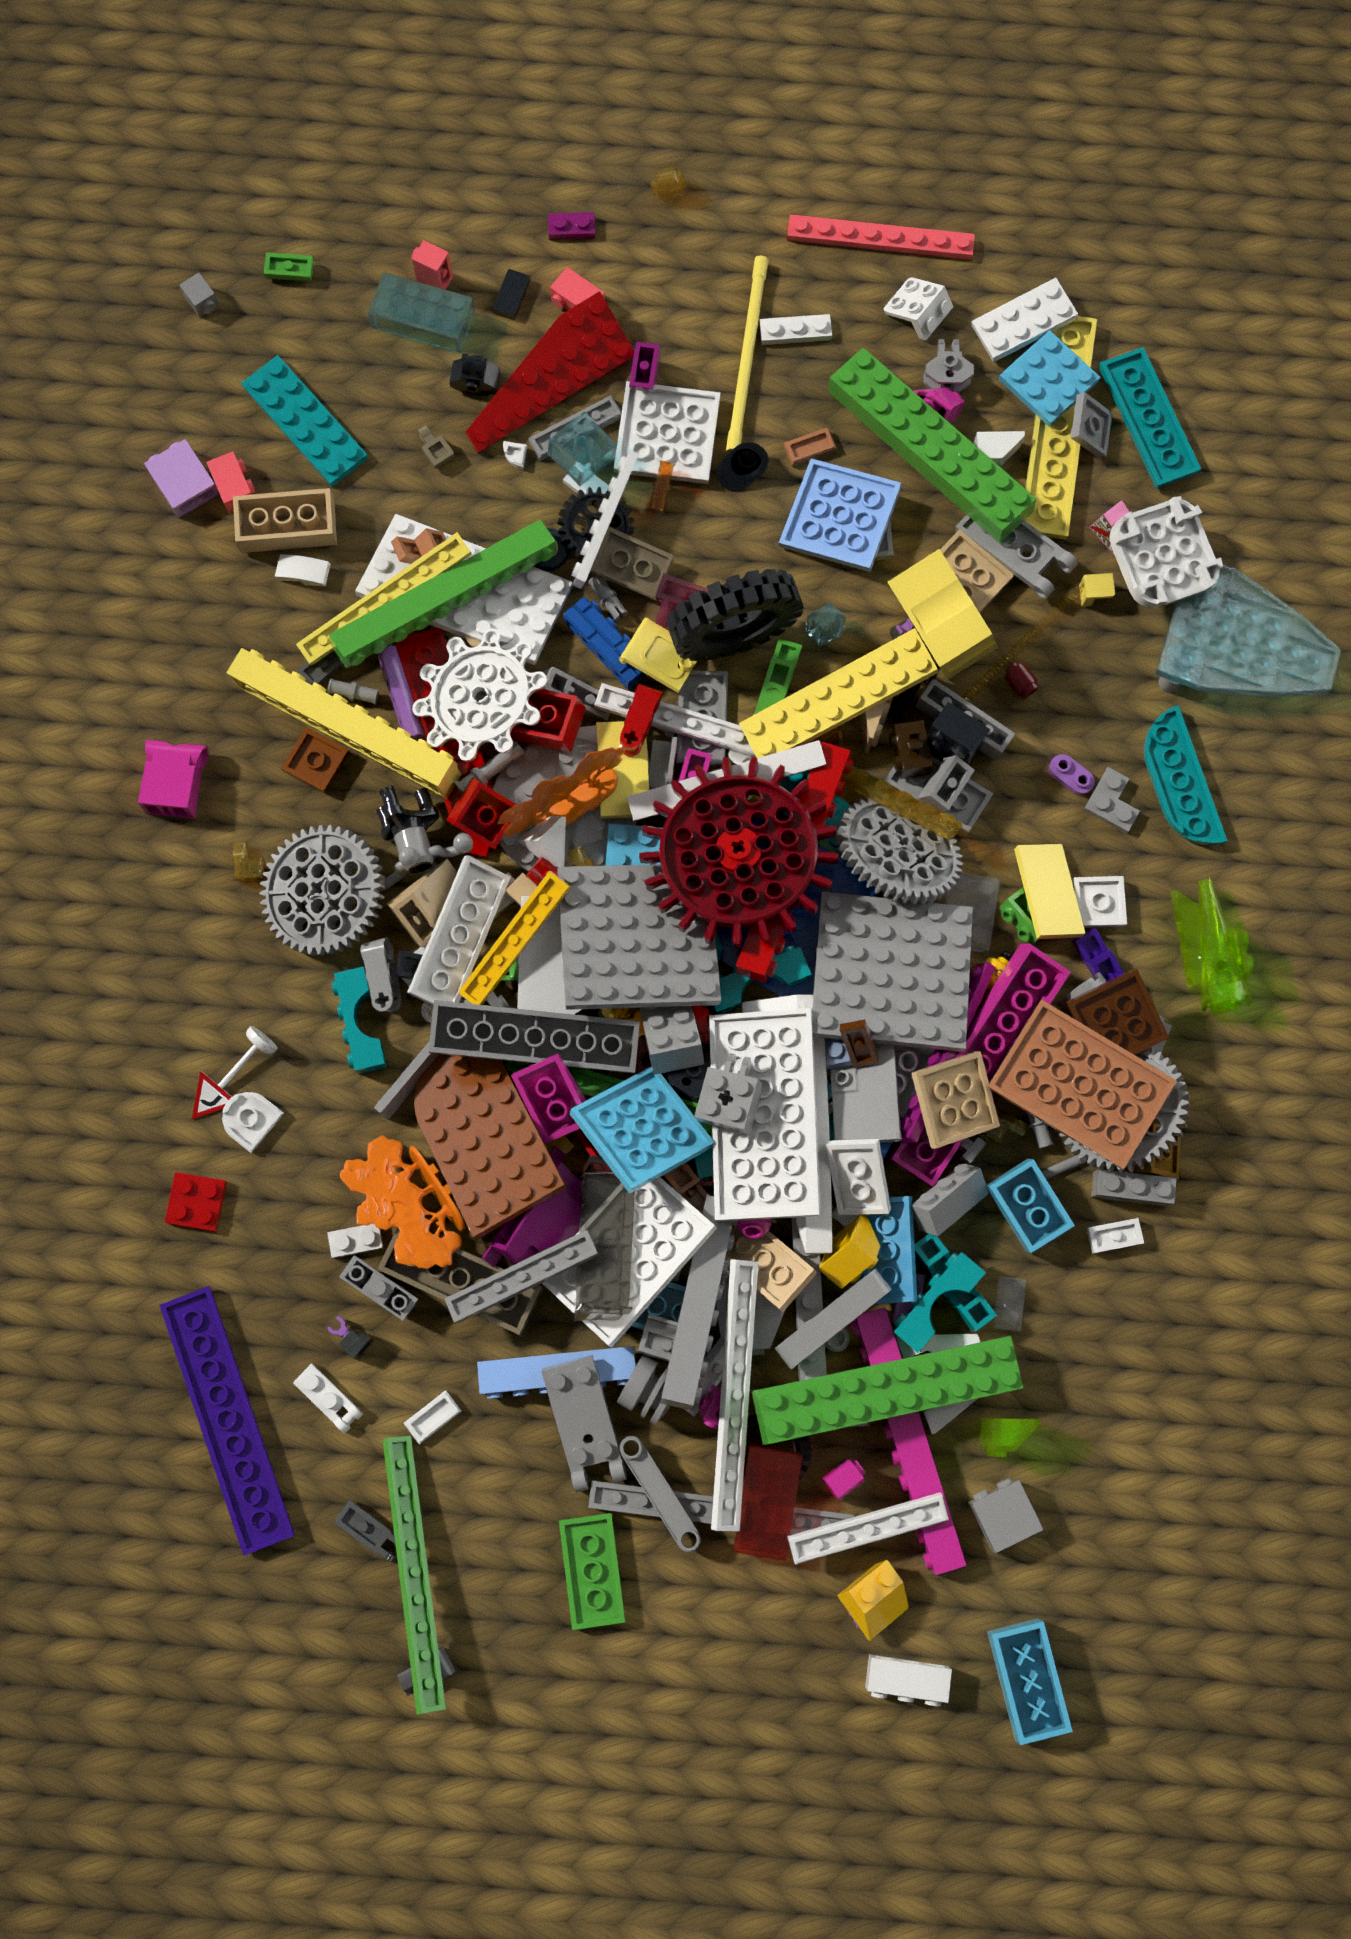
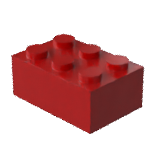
M546 689L534 692L529 697L528 703L539 711L540 721L534 726L523 723L516 725L511 730L510 736L512 740L571 753L586 710L585 705L575 695Z

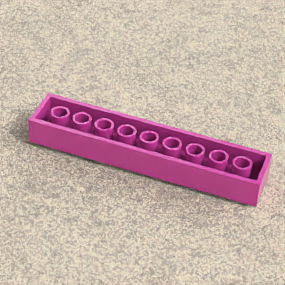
M1020 944L974 1015L967 1030L965 1051L958 1052L955 1058L981 1051L990 1084L1041 999L1051 1004L1071 972L1033 945ZM924 1126L917 1143L892 1142L885 1158L922 1183L934 1187L964 1139L939 1148H931L926 1127Z

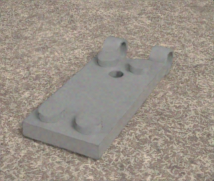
M968 515L955 526L956 532L959 529L962 530L963 533L1016 577L1030 586L1034 593L1042 599H1047L1054 591L1053 584L1040 575L1052 561H1055L1056 565L1065 573H1070L1078 565L1074 555L1065 551L1025 520L1000 544ZM1024 551H1029L1031 553V556L1024 557L1022 553Z
M593 1355L542 1368L541 1372L571 1472L575 1492L589 1489V1480L585 1467L605 1461L609 1462L610 1473L614 1483L627 1480L625 1463L620 1453V1447ZM586 1434H590L594 1440L587 1443L583 1437Z

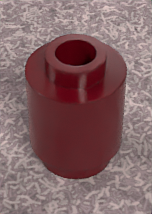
M1014 662L1005 670L1007 674L1004 678L1018 696L1022 695L1026 699L1039 689L1040 686L1037 684V678L1024 662L1020 664Z

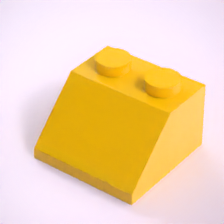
M866 1214L858 1215L832 1237V1253L824 1254L818 1268L841 1289L849 1282L851 1284L855 1283L865 1269L871 1270L878 1262L877 1254L880 1244Z
M888 1560L873 1565L837 1595L869 1641L909 1608L903 1581Z

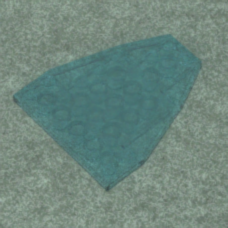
M1223 564V567L1220 568L1217 583L1200 594L1176 602L1155 675L1203 692L1282 697L1327 694L1331 690L1341 649L1303 615L1239 570Z

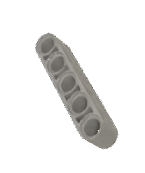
M875 1268L779 1344L775 1350L789 1368L793 1369L890 1292L892 1288Z

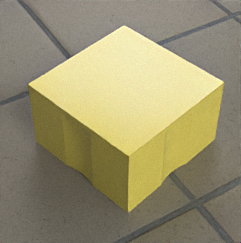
M940 549L888 581L889 586L947 679L952 678L998 649L993 634Z

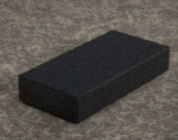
M508 269L492 308L494 314L515 320L531 281L530 275Z

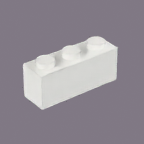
M869 1654L865 1688L867 1691H871V1696L877 1698H887V1695L891 1694L898 1695V1700L904 1702H914V1698L925 1699L924 1704L941 1706V1702L948 1703L952 1669L944 1665Z

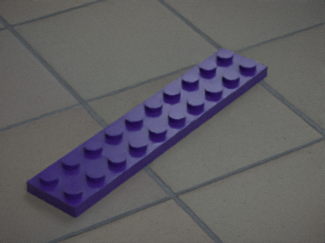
M211 1286L160 1304L159 1306L243 1556L295 1536Z

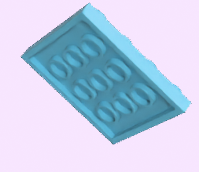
M652 1066L571 1108L570 1111L571 1117L629 1194L713 1148L715 1143L661 1073L653 1074Z

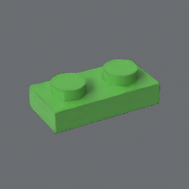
M266 252L265 279L312 282L314 258L310 255Z

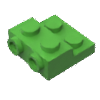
M1023 887L1010 896L999 908L1002 918L1008 923L1012 922L1018 929L1017 934L1019 938L1033 945L1039 939L1036 938Z

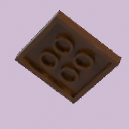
M1136 968L1066 1001L1073 1019L1133 1055L1169 1039L1167 1031Z

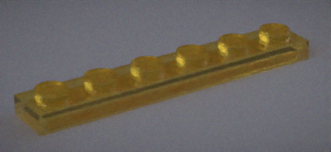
M853 766L850 774H845L843 779L845 786L948 840H951L962 827L963 823L956 820L954 816L935 809L929 803L921 802L906 791L894 788L887 781L871 776L866 770Z

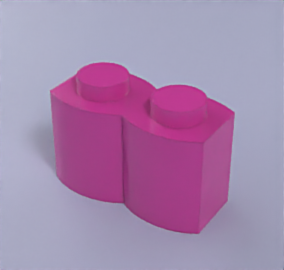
M845 1459L821 1479L835 1498L840 1501L865 1481L863 1475L866 1472L857 1460L850 1461Z

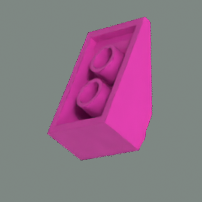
M555 1054L511 1075L545 1144L580 1129L571 1117L570 1111L571 1108L587 1100L559 1054Z

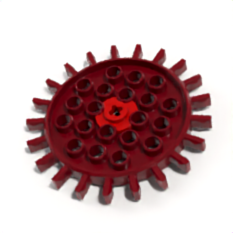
M752 757L749 763L747 776L732 775V765L729 758H723L722 771L724 777L710 781L706 776L705 770L699 764L695 766L696 778L701 784L700 786L688 792L675 779L671 782L672 790L681 798L673 809L656 800L652 804L653 810L666 817L667 820L663 829L643 826L642 834L645 837L660 840V851L639 853L640 863L645 864L661 863L663 873L644 880L647 890L667 884L672 893L658 904V910L661 914L669 911L677 903L688 911L678 925L681 932L684 933L697 917L709 923L705 931L706 944L711 945L718 926L733 928L732 941L735 948L741 947L743 940L742 929L758 927L760 938L764 945L770 944V932L766 926L767 923L780 918L791 933L795 932V921L788 913L793 907L800 904L814 915L818 911V905L812 899L805 896L810 885L831 890L832 881L815 874L817 863L838 864V853L818 851V840L835 837L837 833L836 826L815 829L811 819L826 811L825 801H820L805 809L798 799L807 792L809 782L803 780L793 791L789 792L780 786L785 775V766L781 764L775 770L771 781L756 777L759 770L756 757ZM750 795H757L760 799L756 803H750L746 798ZM725 800H732L735 803L731 808H724L721 804ZM701 805L710 807L707 813L701 814L697 812V808ZM785 812L790 815V818L786 821H780L776 816L779 813ZM755 818L765 820L762 826H754L751 822ZM731 823H737L740 825V828L732 832L727 829V826ZM706 828H712L715 830V834L711 837H706L702 835V831ZM683 833L690 835V839L686 842L678 841L677 837ZM789 835L793 836L796 840L792 844H785L782 842V838ZM760 841H767L771 844L765 850L757 847ZM712 851H716L721 855L717 860L707 858V855ZM685 857H693L696 860L690 866L682 863ZM791 859H798L801 865L797 868H791L787 865V862ZM766 864H772L776 867V870L772 873H765L762 868ZM746 869L751 872V875L743 879L738 877L737 873L740 870ZM716 875H723L726 878L721 884H716L712 881ZM691 880H698L701 883L697 889L687 887L688 882ZM771 888L781 890V894L777 897H772L767 892ZM746 893L756 895V899L753 902H745L742 897ZM722 898H727L731 901V904L728 907L722 908L717 905V902Z

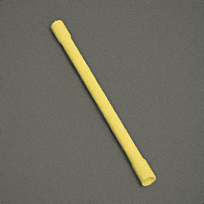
M756 256L754 260L751 295L726 453H729L742 442V427L764 281L769 261L765 256Z

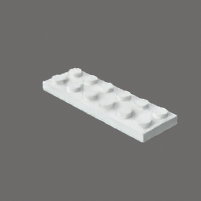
M469 855L464 856L407 991L408 994L431 1005L434 1004V1000L460 1002L462 995L458 991L472 973L511 878L510 876Z

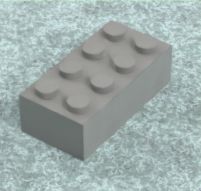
M692 1006L638 1007L654 1075L704 1064L702 1045Z

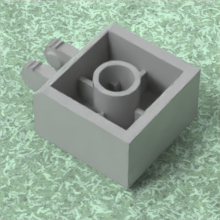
M733 1053L728 1054L724 1070L707 1068L694 1118L700 1123L750 1135L762 1092V1083L759 1079L748 1076L752 1062L750 1057L743 1059L739 1074L733 1073L736 1063V1054ZM731 1096L733 1098V1102H728V1105L726 1106L724 1102L728 1097Z

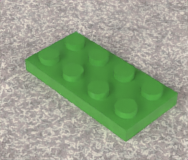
M612 1513L559 1520L572 1630L625 1623Z

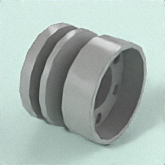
M643 1354L616 1403L630 1411L639 1402L644 1404L641 1417L644 1418L650 1408L653 1409L655 1413L650 1422L656 1425L657 1421L670 1408L669 1405L660 1403L668 1367L660 1376L656 1375L658 1361Z

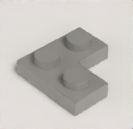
M1107 767L1083 811L1127 834L1140 812L1138 809L1118 799L1130 778Z

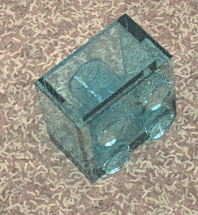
M585 411L550 438L548 444L549 456L579 486H582L614 460L617 444Z

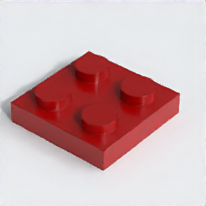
M175 1172L164 1223L217 1232L227 1181Z

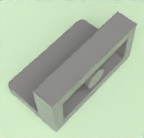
M672 737V742L653 740L648 774L649 790L671 784L673 781L677 737Z

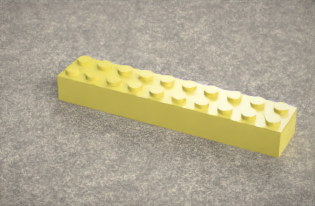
M243 648L240 649L227 671L228 676L240 689L413 782L428 788L441 797L448 799L455 787L454 782L459 780L462 775L457 767L458 764L453 761L454 757L443 750H440L439 753L431 749V744L422 739L416 741L410 738L411 734L398 727L395 730L389 727L390 723L379 716L375 719L368 715L369 712L361 706L355 705V707L348 705V701L338 694H334V696L327 694V690L315 682L313 685H310L297 672L293 671L290 674L284 671L285 667L274 660L271 663L265 661L264 656L253 649L250 652Z

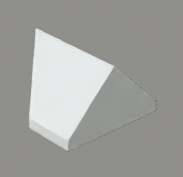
M550 816L516 839L538 858L543 857L554 867H564L566 817Z

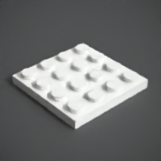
M626 381L614 473L620 472L616 467L621 456L626 457L628 452L632 450L639 455L630 475L708 484L720 393L655 385L653 391L629 388L630 381Z

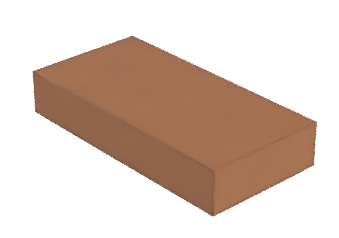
M828 427L790 440L783 445L792 467L808 462L810 459H816L836 452L837 449Z

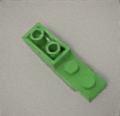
M779 638L754 715L787 697L802 645Z

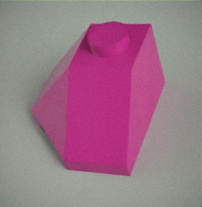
M946 387L913 390L950 424L962 412L965 401L955 391H950Z

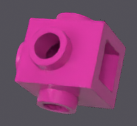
M712 1384L708 1394L702 1396L698 1409H700L699 1414L704 1419L703 1423L713 1429H718L721 1388Z

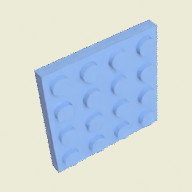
M810 459L781 535L779 546L871 572L900 494L902 483Z

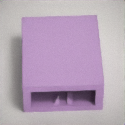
M186 439L173 443L169 449L151 456L144 463L149 474L178 518L219 495L214 482Z

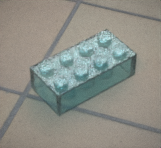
M383 272L368 316L372 328L461 353L475 314L472 297Z

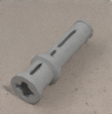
M514 741L510 752L498 753L480 768L471 769L469 775L461 781L456 780L454 785L461 795L472 777L487 786L488 780L525 753L520 745Z

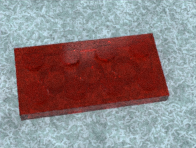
M749 1445L742 1489L740 1531L735 1533L733 1553L786 1561L789 1544L787 1536H790L802 1453Z

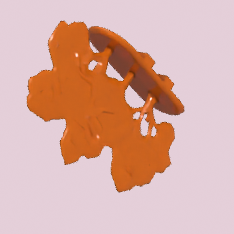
M611 747L601 751L589 752L578 763L572 775L568 777L561 775L552 780L540 781L532 791L533 797L530 800L516 804L500 816L498 824L511 822L503 832L504 835L510 837L524 832L532 823L535 827L550 816L566 817V826L569 824L573 825L580 820L579 817L590 810L596 809L617 787L618 776L613 768L622 761L621 756L626 751V748L619 747L614 749Z
M383 1135L368 1143L367 1161L361 1159L346 1160L344 1169L340 1172L341 1180L351 1191H358L367 1195L366 1200L357 1207V1224L367 1226L374 1224L376 1228L388 1230L392 1226L398 1227L400 1232L394 1245L397 1263L408 1266L415 1265L418 1268L429 1269L435 1264L440 1267L452 1265V1254L461 1248L462 1239L454 1231L445 1230V1218L448 1216L452 1224L460 1231H465V1224L459 1210L452 1201V1193L448 1184L442 1186L439 1182V1171L434 1164L429 1166L414 1146H411L409 1149V1155L413 1164L403 1163L401 1159L403 1149L401 1142L394 1139L387 1140ZM402 1167L404 1171L397 1173L396 1169ZM415 1170H417L427 1185L426 1188L421 1189L410 1182V1177ZM432 1193L442 1209L437 1213L427 1211L421 1202L423 1196ZM426 1215L433 1216L430 1220L425 1218ZM439 1219L436 1222L437 1226H439L435 1234H431L429 1231L431 1223ZM441 1231L445 1234L442 1238L439 1237Z

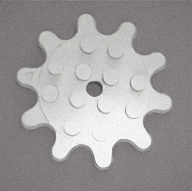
M494 628L486 630L483 633L482 641L474 648L467 647L459 637L451 638L446 646L450 656L448 662L443 666L426 664L420 671L421 678L431 684L432 690L428 697L417 700L413 704L412 710L418 717L432 716L435 719V727L428 734L427 742L432 747L439 748L447 741L456 739L459 742L458 755L463 761H473L476 758L479 747L487 742L493 743L500 753L510 752L513 748V740L510 736L511 730L521 723L534 726L540 721L539 711L531 707L528 700L534 692L546 687L547 676L543 672L529 673L525 671L524 665L532 654L531 645L528 642L522 641L510 650H503L500 647V633ZM480 691H486L487 696L477 702L475 700L476 694Z

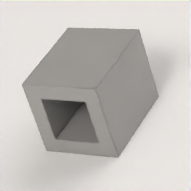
M200 273L195 274L179 285L185 299L200 318L205 314L212 313L219 306L215 293Z

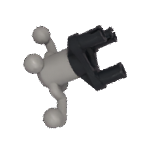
M394 786L385 787L386 792L383 788L379 791L384 806L376 810L382 825L381 834L385 841H395L399 853V862L394 867L396 872L379 881V884L385 886L383 890L390 888L403 879L408 872H420L424 876L437 866V863L434 861L437 857L448 858L468 853L472 850L473 840L466 833H460L455 836L452 847L430 846L426 830L439 819L440 815L437 807L433 805L428 788H421L414 792L419 811L404 809L399 804Z

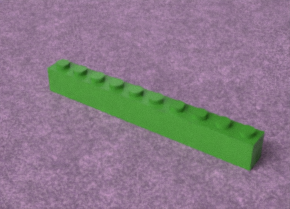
M539 519L330 633L331 646L346 668L352 665H359L366 657L382 652L386 646L394 642L404 640L408 634L415 630H422L435 619L446 617L450 611L457 607L466 606L479 595H486L495 586L508 583L515 575L521 572H528L535 564L541 561H548L556 553V541Z

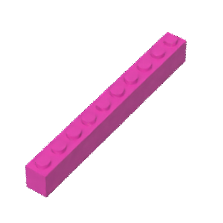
M886 1307L863 1313L854 1319L855 1322L851 1323L855 1338L860 1337L862 1347L859 1348V1353L863 1363L867 1362L868 1366L902 1359ZM913 1412L886 1418V1424H883L882 1427L886 1439H891L894 1447L893 1450H890L894 1465H899L902 1473L901 1476H898L902 1491L908 1492L910 1501L941 1492L947 1510L948 1521L915 1530L918 1543H923L926 1554H923L926 1569L932 1570L933 1574L938 1575L966 1566L919 1413Z

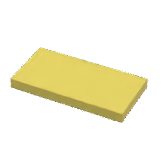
M625 721L596 722L597 751L611 747L614 749L619 748L620 734ZM646 738L639 754L633 757L623 754L620 764L613 768L618 776L617 787L607 799L600 803L601 819L633 818L627 796L649 790Z
M1062 844L1017 845L1014 851L1036 938H1077L1084 936L1085 930Z

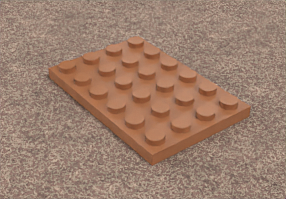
M1041 999L988 1087L1001 1097L1121 1170H1124L1177 1080Z

